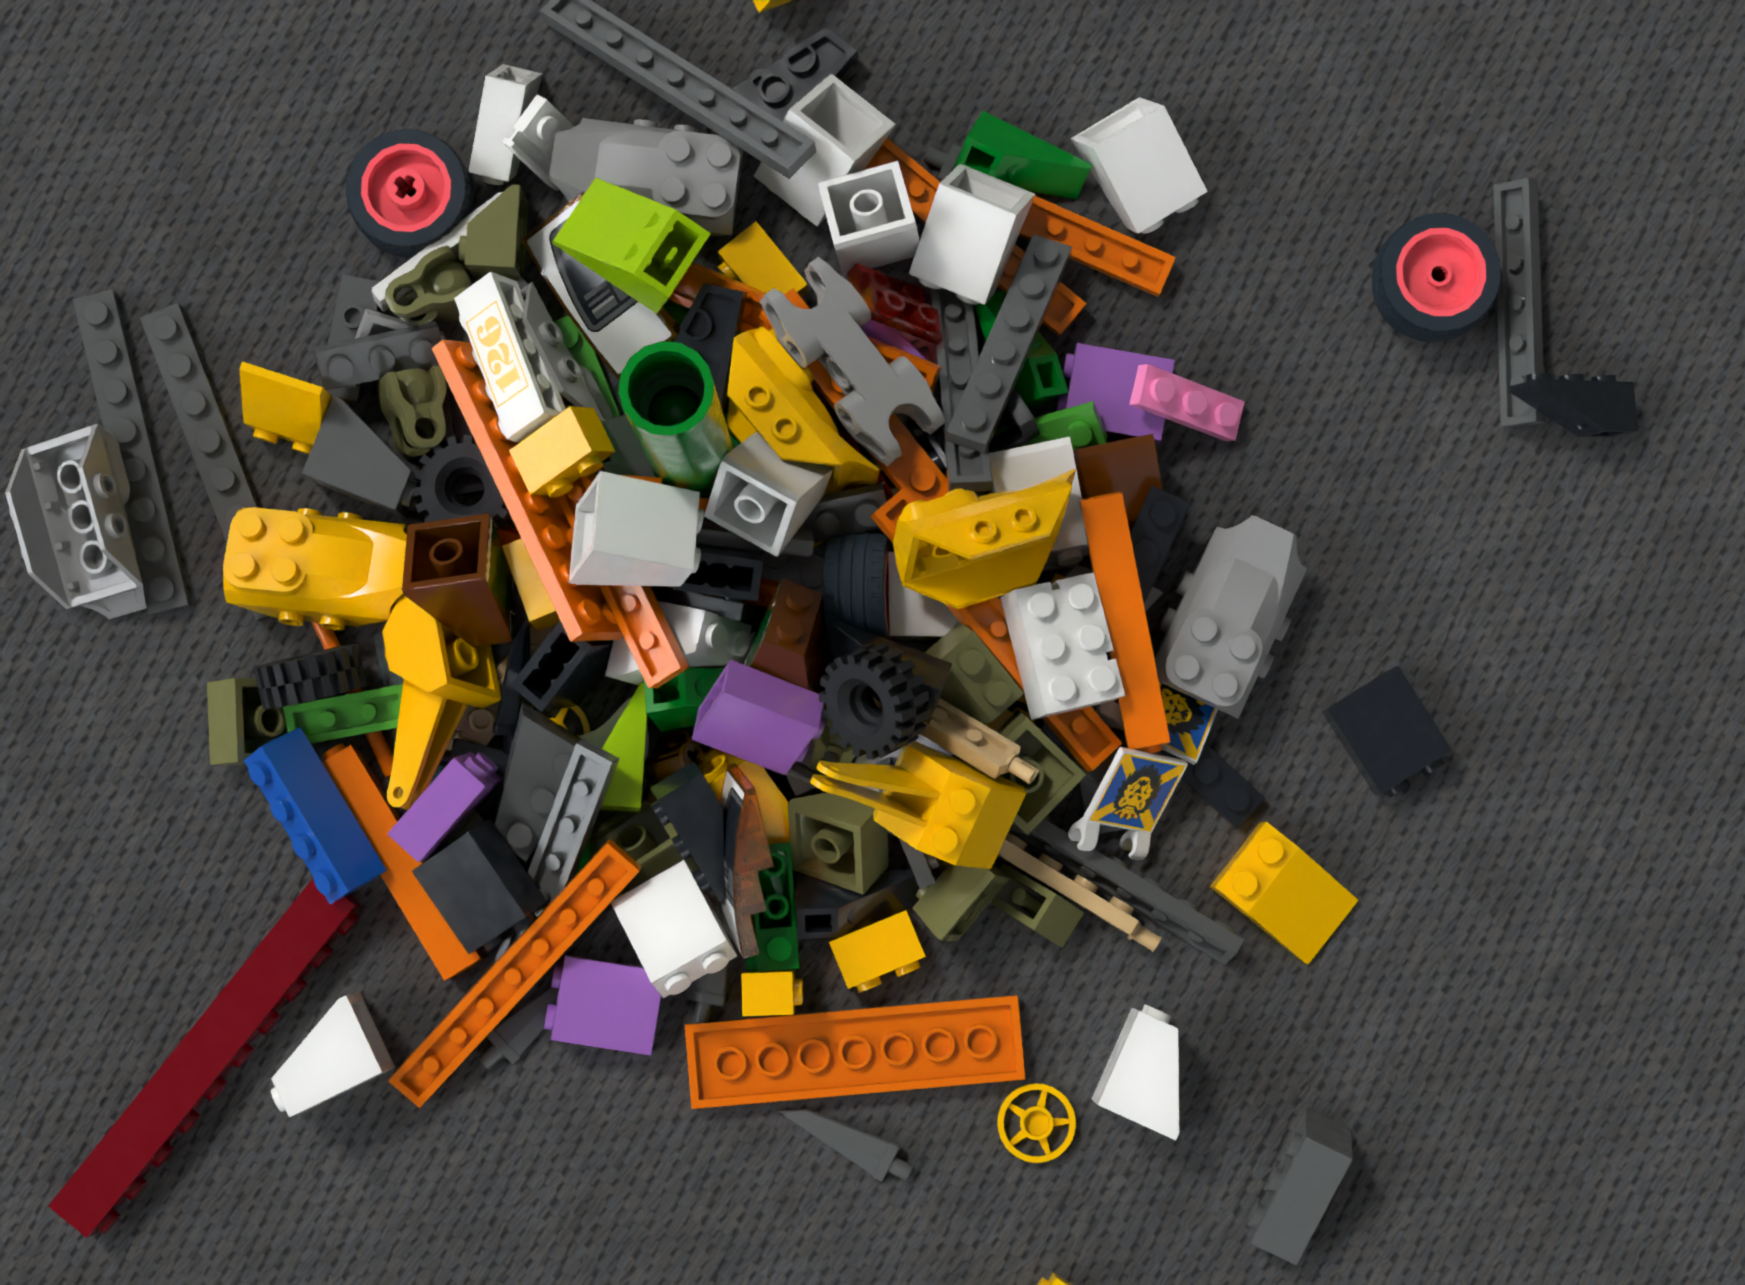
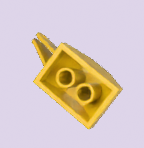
M402 594L397 599L382 633L385 645V658L389 670L404 679L392 771L387 789V800L393 807L408 810L428 788L467 705L483 709L500 701L501 694L491 645L472 647Z
M916 741L903 747L895 765L819 761L816 768L826 776L814 774L810 780L812 785L824 792L849 798L875 808L873 812L874 821L916 850L955 866L984 869L992 868L1026 795L1024 786L1000 776L994 779L969 763ZM861 786L871 787V788H877V789H883V793L877 792V791H874V790H871V789H868V788H864V787H861Z

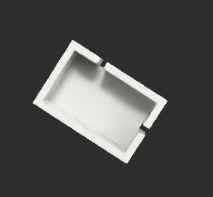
M1094 572L1060 579L1052 584L1047 582L1015 589L1000 598L1031 720L1108 703L1125 696L1116 659L1108 660L1106 653L1114 649Z

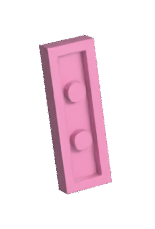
M1150 364L1138 365L1129 405L1223 441H1236L1245 401Z

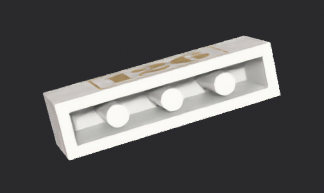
M490 271L454 299L460 313L459 321L467 332L473 348L472 356L480 366L486 382V393L491 401H493L498 414L499 428L506 439L520 443L566 408L550 373L522 322L525 302L517 281Z

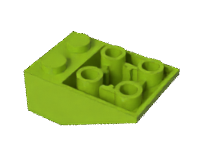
M595 177L552 241V244L657 314L711 233L676 209Z

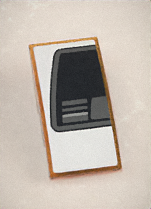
M582 191L522 239V242L565 312L590 346L619 380L620 374L631 356L644 346L661 341H672L677 337L681 329L663 306L657 314L552 244V241L583 197L584 192Z
M733 763L727 765L720 804L723 807L726 899L720 903L724 929L742 958L745 959L759 954L750 915L766 911L757 871L774 866L755 787L738 765Z

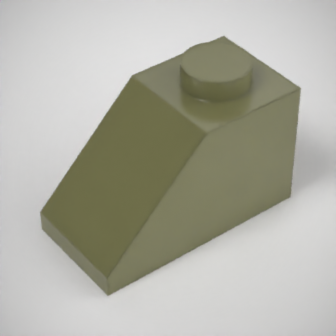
M1002 863L1000 868L1011 879L990 904L1063 948L1084 912L1056 893Z

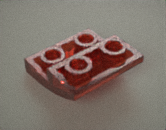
M855 263L847 272L848 281L867 304L871 312V320L936 345L943 341L938 309L925 304L922 288Z

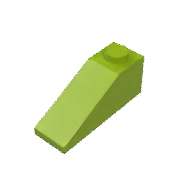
M642 682L602 747L603 750L620 759L600 810L641 812L647 724L645 687Z

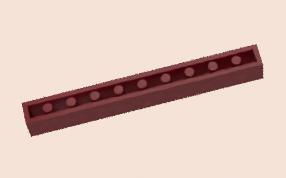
M312 878L48 1207L86 1238L97 1234L99 1231L102 1234H106L121 1216L116 1210L126 1198L132 1201L147 1184L148 1181L143 1176L151 1166L160 1167L174 1150V1147L170 1145L171 1141L179 1132L185 1135L199 1120L201 1114L196 1110L206 1098L213 1101L224 1089L228 1082L223 1077L233 1065L239 1068L254 1051L250 1043L258 1033L261 1032L263 1035H266L278 1022L281 1015L276 1011L286 999L293 1002L307 985L303 978L312 966L318 970L328 960L334 951L329 945L340 933L342 936H346L360 919L356 912L362 905L350 895L330 905L326 897L316 888Z

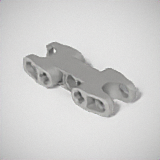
M817 257L804 270L808 283L817 295L818 305L812 309L796 307L781 291H777L775 288L766 293L760 303L774 329L777 340L799 366L804 368L816 359L822 364L845 394V397L834 405L839 420L856 442L864 446L881 463L888 467L902 455L900 445L889 429V417L891 415L904 414L910 416L922 430L930 435L938 430L946 421L932 395L928 382L914 364L903 356L888 364L862 331L861 327L871 320V312L857 290L828 263Z

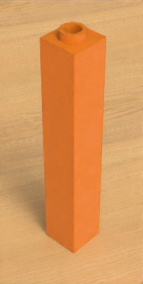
M1118 491L1079 499L1092 571L1095 575L1114 649L1109 652L1110 660L1116 659L1125 692V696L1118 698L1126 745L1129 749H1137L1149 754L1162 751L1161 744L1170 743V736L1123 494Z
M341 743L321 755L324 760L322 764L387 870L381 874L382 879L443 980H451L485 959L480 948L470 954L467 953L412 873V870L423 864L426 859L418 863L387 835L400 820V816L396 809L389 804L385 791L359 748L353 745L345 747Z

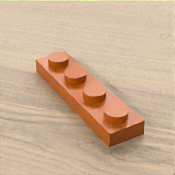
M1034 196L1019 233V237L1031 241L1034 234L1071 246V260L1156 297H1159L1176 258L1037 196Z

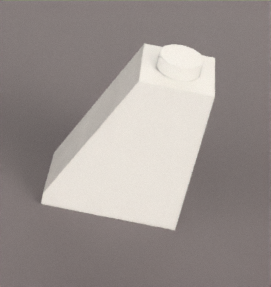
M502 64L485 76L468 171L469 173L480 175V181L493 185H503L504 181L509 182L516 176L520 159L502 141L505 137L509 139L515 132L513 126L538 94L542 73Z

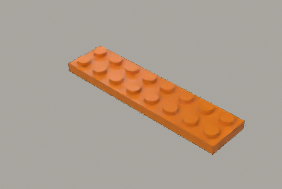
M441 340L431 349L570 642L620 640L624 636L599 585H576L569 583L573 530L557 497L550 498L549 495H530L509 452L519 443L506 439L499 428V417L493 401H491L486 393V382L480 366L472 356L473 348L471 342Z
M1018 995L685 1024L691 1109L1025 1080Z

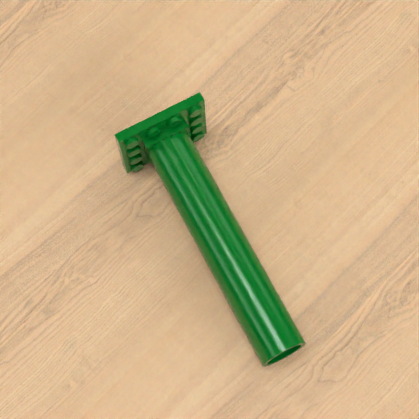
M667 341L644 346L629 358L620 374L618 393L623 411L653 468L655 477L662 478V484L697 491L700 492L699 498H710L721 460L726 454L741 444L727 428L729 398L727 396L723 414L710 368L697 351L682 343Z

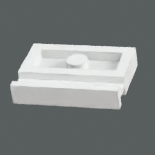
M536 95L513 126L515 132L509 139L505 137L502 143L546 185L558 191L559 188L549 181L554 137L556 132L565 131L574 126L547 99Z

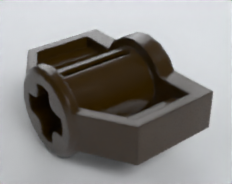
M688 729L660 737L655 753L647 756L644 762L647 784L643 798L650 804L657 801L650 788L693 761L704 775L707 766L705 754L700 743L692 740L693 733Z

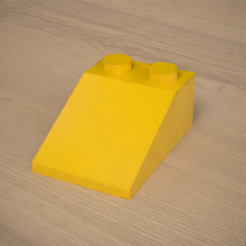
M242 362L239 370L243 423L254 430L253 437L272 444H277L278 438L294 442L293 450L309 455L333 396L321 386Z
M1267 821L1258 824L1209 887L1306 965L1311 962L1359 901L1302 849Z

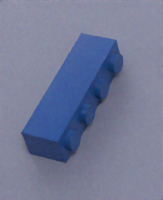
M301 727L262 745L244 760L248 767L250 778L260 787L270 804L273 816L277 821L281 822L292 841L295 853L303 859L313 876L316 888L326 897L330 905L367 885L387 871Z

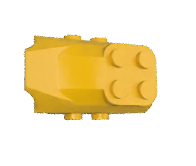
M764 327L747 330L734 337L727 392L729 398L727 428L737 440L742 443L757 431L781 460L829 466L833 470L826 487L828 494L840 492L848 485L876 484L880 469L839 436L830 414L812 389L810 382L814 380L810 369L807 366L804 368L799 366L777 340L774 329L772 328L768 331Z
M1072 469L1050 480L1022 490L1004 491L978 497L974 491L959 488L948 492L943 497L926 502L924 500H917L909 503L903 508L902 514L897 520L893 540L896 565L902 586L960 609L1006 595L1015 589L1036 585L1057 540L1073 487L1072 482L1076 470Z
M256 507L241 508L237 511L230 524L223 563V589L226 603L279 618L278 621L280 623L290 626H303L304 621L318 622L322 628L339 631L344 630L345 625L358 627L387 621L392 612L394 602L403 594L402 582L407 538L405 533L406 524L362 520L361 516L347 512L338 513L337 517L322 516L321 512L308 508H300L297 512Z

